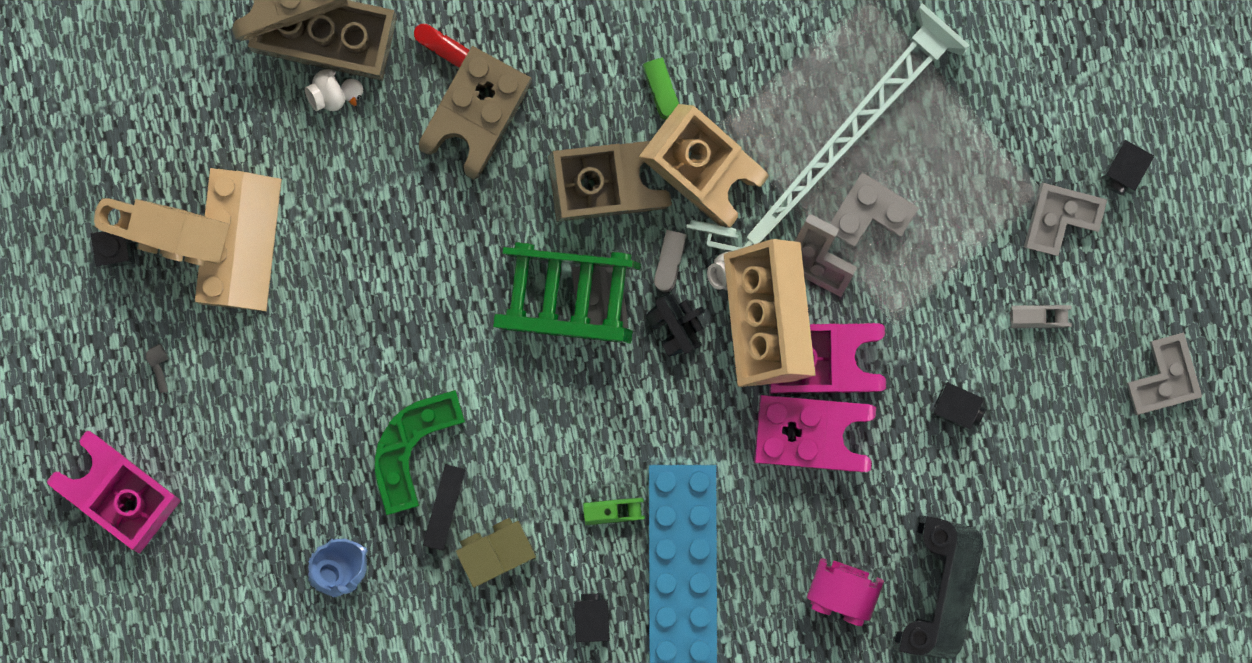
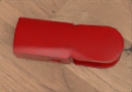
M419 24L414 30V37L421 45L460 68L469 52L468 48L447 35L444 36L443 33L428 24Z

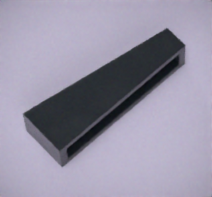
M445 464L423 546L445 551L466 469Z

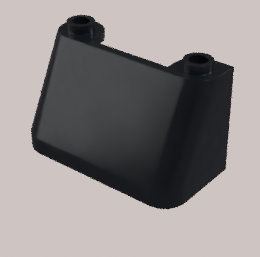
M919 516L916 532L923 535L925 546L931 553L945 555L941 581L932 621L915 618V621L909 623L903 631L895 632L892 648L899 652L913 655L950 659L955 657L963 646L983 550V538L981 533L973 527L943 519Z

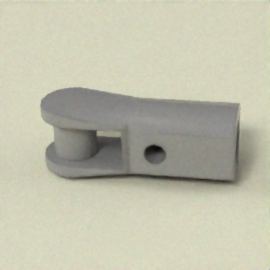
M666 230L659 257L660 262L654 277L655 286L662 292L671 291L676 284L679 266L688 237L686 234Z
M1011 306L1010 326L1011 328L1072 327V323H1068V310H1072V306ZM1046 310H1055V323H1046Z

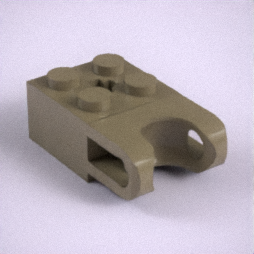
M253 0L254 5L251 11L242 18L235 20L232 31L235 39L245 41L284 26H291L349 3L347 0Z
M472 46L419 141V150L425 154H434L446 139L452 137L464 139L470 149L464 164L465 174L473 180L479 178L532 84L531 77ZM487 86L492 87V93L495 94L493 98L486 97L484 101L480 100L481 95L478 91L481 88H487Z
M650 141L552 151L548 155L556 222L662 210L671 206V195L668 191L648 189L642 184L639 177L640 167L645 163L639 156ZM584 176H588V181H594L595 185L589 190H586L581 185Z

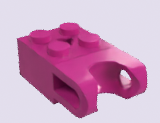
M880 323L810 324L815 376L793 382L769 384V394L883 391L887 389L885 377L881 374L863 372L856 364L855 354L856 349L861 344L881 340L885 336V326Z
M760 395L754 463L853 472L871 471L872 461L870 457L850 452L844 445L843 434L845 428L851 423L873 420L876 417V407L870 404ZM788 423H794L795 429L800 430V436H795L794 442L788 441V436L782 434V428H787Z
M86 430L79 442L92 457L90 472L83 478L74 480L60 472H54L47 480V484L126 546L140 554L181 500L97 435ZM128 499L132 501L137 499L136 508L126 513L125 511L128 509L125 506Z

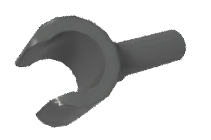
M157 344L147 351L146 360L153 368L159 392L163 393L167 392L168 389L160 364L169 358L163 346Z

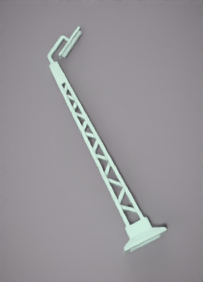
M922 3L915 14L921 28L911 38V45L746 237L749 241L744 247L760 243L932 61L936 62L946 50L963 55L970 45ZM917 46L928 58L913 73L910 53ZM905 60L907 79L890 78ZM884 85H901L884 103ZM878 92L879 109L862 110ZM857 116H872L858 131ZM851 123L852 137H839ZM847 143L833 156V144ZM828 150V163H819L820 158ZM812 169H822L812 179ZM807 175V186H797ZM792 192H800L792 201ZM787 198V207H779ZM773 213H780L776 218L773 216ZM691 220L690 224L686 226L687 229L708 233L706 243L708 247L727 251L741 249L740 247L710 241L712 234L738 239L736 229L696 220Z

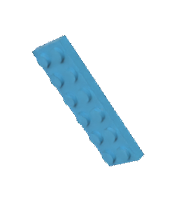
M649 465L650 663H717L716 465Z

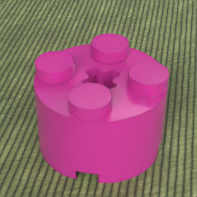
M821 558L807 598L811 601L810 604H812L811 609L826 615H831V612L835 611L844 616V621L862 627L865 620L870 621L884 581L877 577L874 583L868 579V572L837 561H833L831 567L826 566V559Z

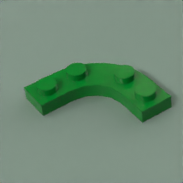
M456 390L426 398L407 406L393 417L384 430L376 448L375 475L386 515L420 506L410 473L409 460L413 448L421 438L432 432L466 423Z

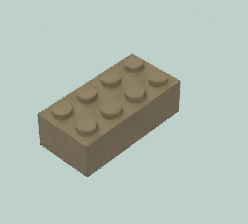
M347 0L349 3L347 5L249 40L248 47L253 53L383 81L397 15L392 9Z

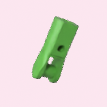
M662 57L644 63L642 68L651 94L654 96L658 114L662 119L667 120L679 102L672 88L673 85Z
M644 498L584 502L585 526L643 520L645 515L641 513V502H644ZM627 503L628 517L618 518L617 504Z

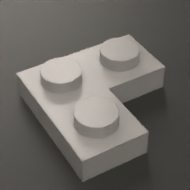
M862 172L830 224L839 228L836 237L854 248L871 220L901 237L919 207Z
M1040 183L1024 248L1059 256L1067 224L1099 232L1107 199Z
M809 214L795 242H801L804 278L842 297L857 267L828 252L839 228Z
M1184 332L1149 342L1158 374L1126 383L1135 415L1202 397Z

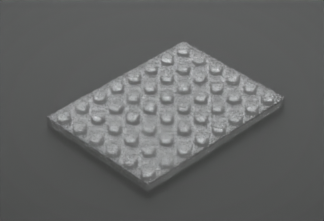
M862 0L723 119L719 125L731 139L742 147V150L768 173L769 177L767 180L782 196L911 45V39L877 0ZM917 46L910 53L913 73L927 59ZM905 60L890 78L907 79ZM930 63L792 209L804 223L808 215L811 214L830 224L862 172L919 207L901 237L871 220L854 248L835 237L828 250L831 254L857 267L852 278L894 326L1034 206L1039 185L937 68ZM884 85V103L901 85ZM878 92L862 110L879 109ZM857 116L858 131L872 116ZM851 123L839 137H852ZM847 143L833 144V156ZM828 150L820 158L819 163H828ZM812 169V179L822 169ZM807 175L797 186H807ZM792 192V201L800 192Z

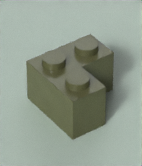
M510 518L493 525L494 533L482 538L479 532L460 541L462 548L455 552L473 588L537 557L520 520L512 523Z

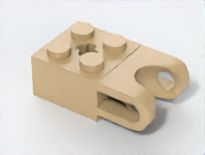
M678 104L639 156L711 220L720 226L730 228L738 218V212L733 208L728 199V191L731 184L739 179L747 185L761 187L769 177L768 173L748 156L741 146L694 105Z
M109 198L102 199L97 205L94 215L96 228L138 242L137 249L157 254L158 249H160L159 253L162 254V257L182 262L183 256H185V262L204 266L205 260L216 263L220 262L229 228V223L182 209L135 199L134 205ZM112 209H118L120 212L119 222L115 225H111L108 220V214Z

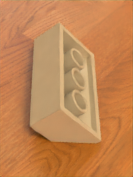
M210 168L205 217L229 223V228L220 262L216 263L205 260L204 266L199 265L195 295L196 303L267 312L282 179L242 171Z
M771 239L725 253L724 263L738 387L786 383L815 376L801 242Z

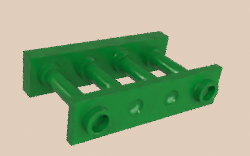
M515 242L514 248L503 247L502 254L515 257L516 265L510 309H506V315L495 314L493 327L509 331L631 344L633 330L623 328V322L620 321L626 269L640 270L641 268L640 263L631 260V254L611 252V258L538 251L534 250V244ZM530 259L548 261L542 312L538 313V318L526 317L527 311H523ZM562 262L581 264L574 316H571L570 322L558 321L559 315L555 314ZM594 266L613 268L607 319H603L602 325L590 324L591 318H588Z

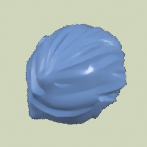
M331 539L328 543L317 547L315 553H312V557L309 558L308 581L310 585L317 591L332 597L353 592L364 578L367 570V548L348 539Z

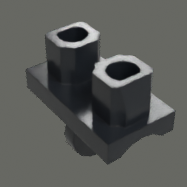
M673 293L655 301L656 306L645 317L654 330L666 323L668 324L673 335L661 341L669 357L683 352L687 354L702 346L696 335L697 332L704 329L698 319L700 315L705 313L702 306L693 310L688 300L679 304Z

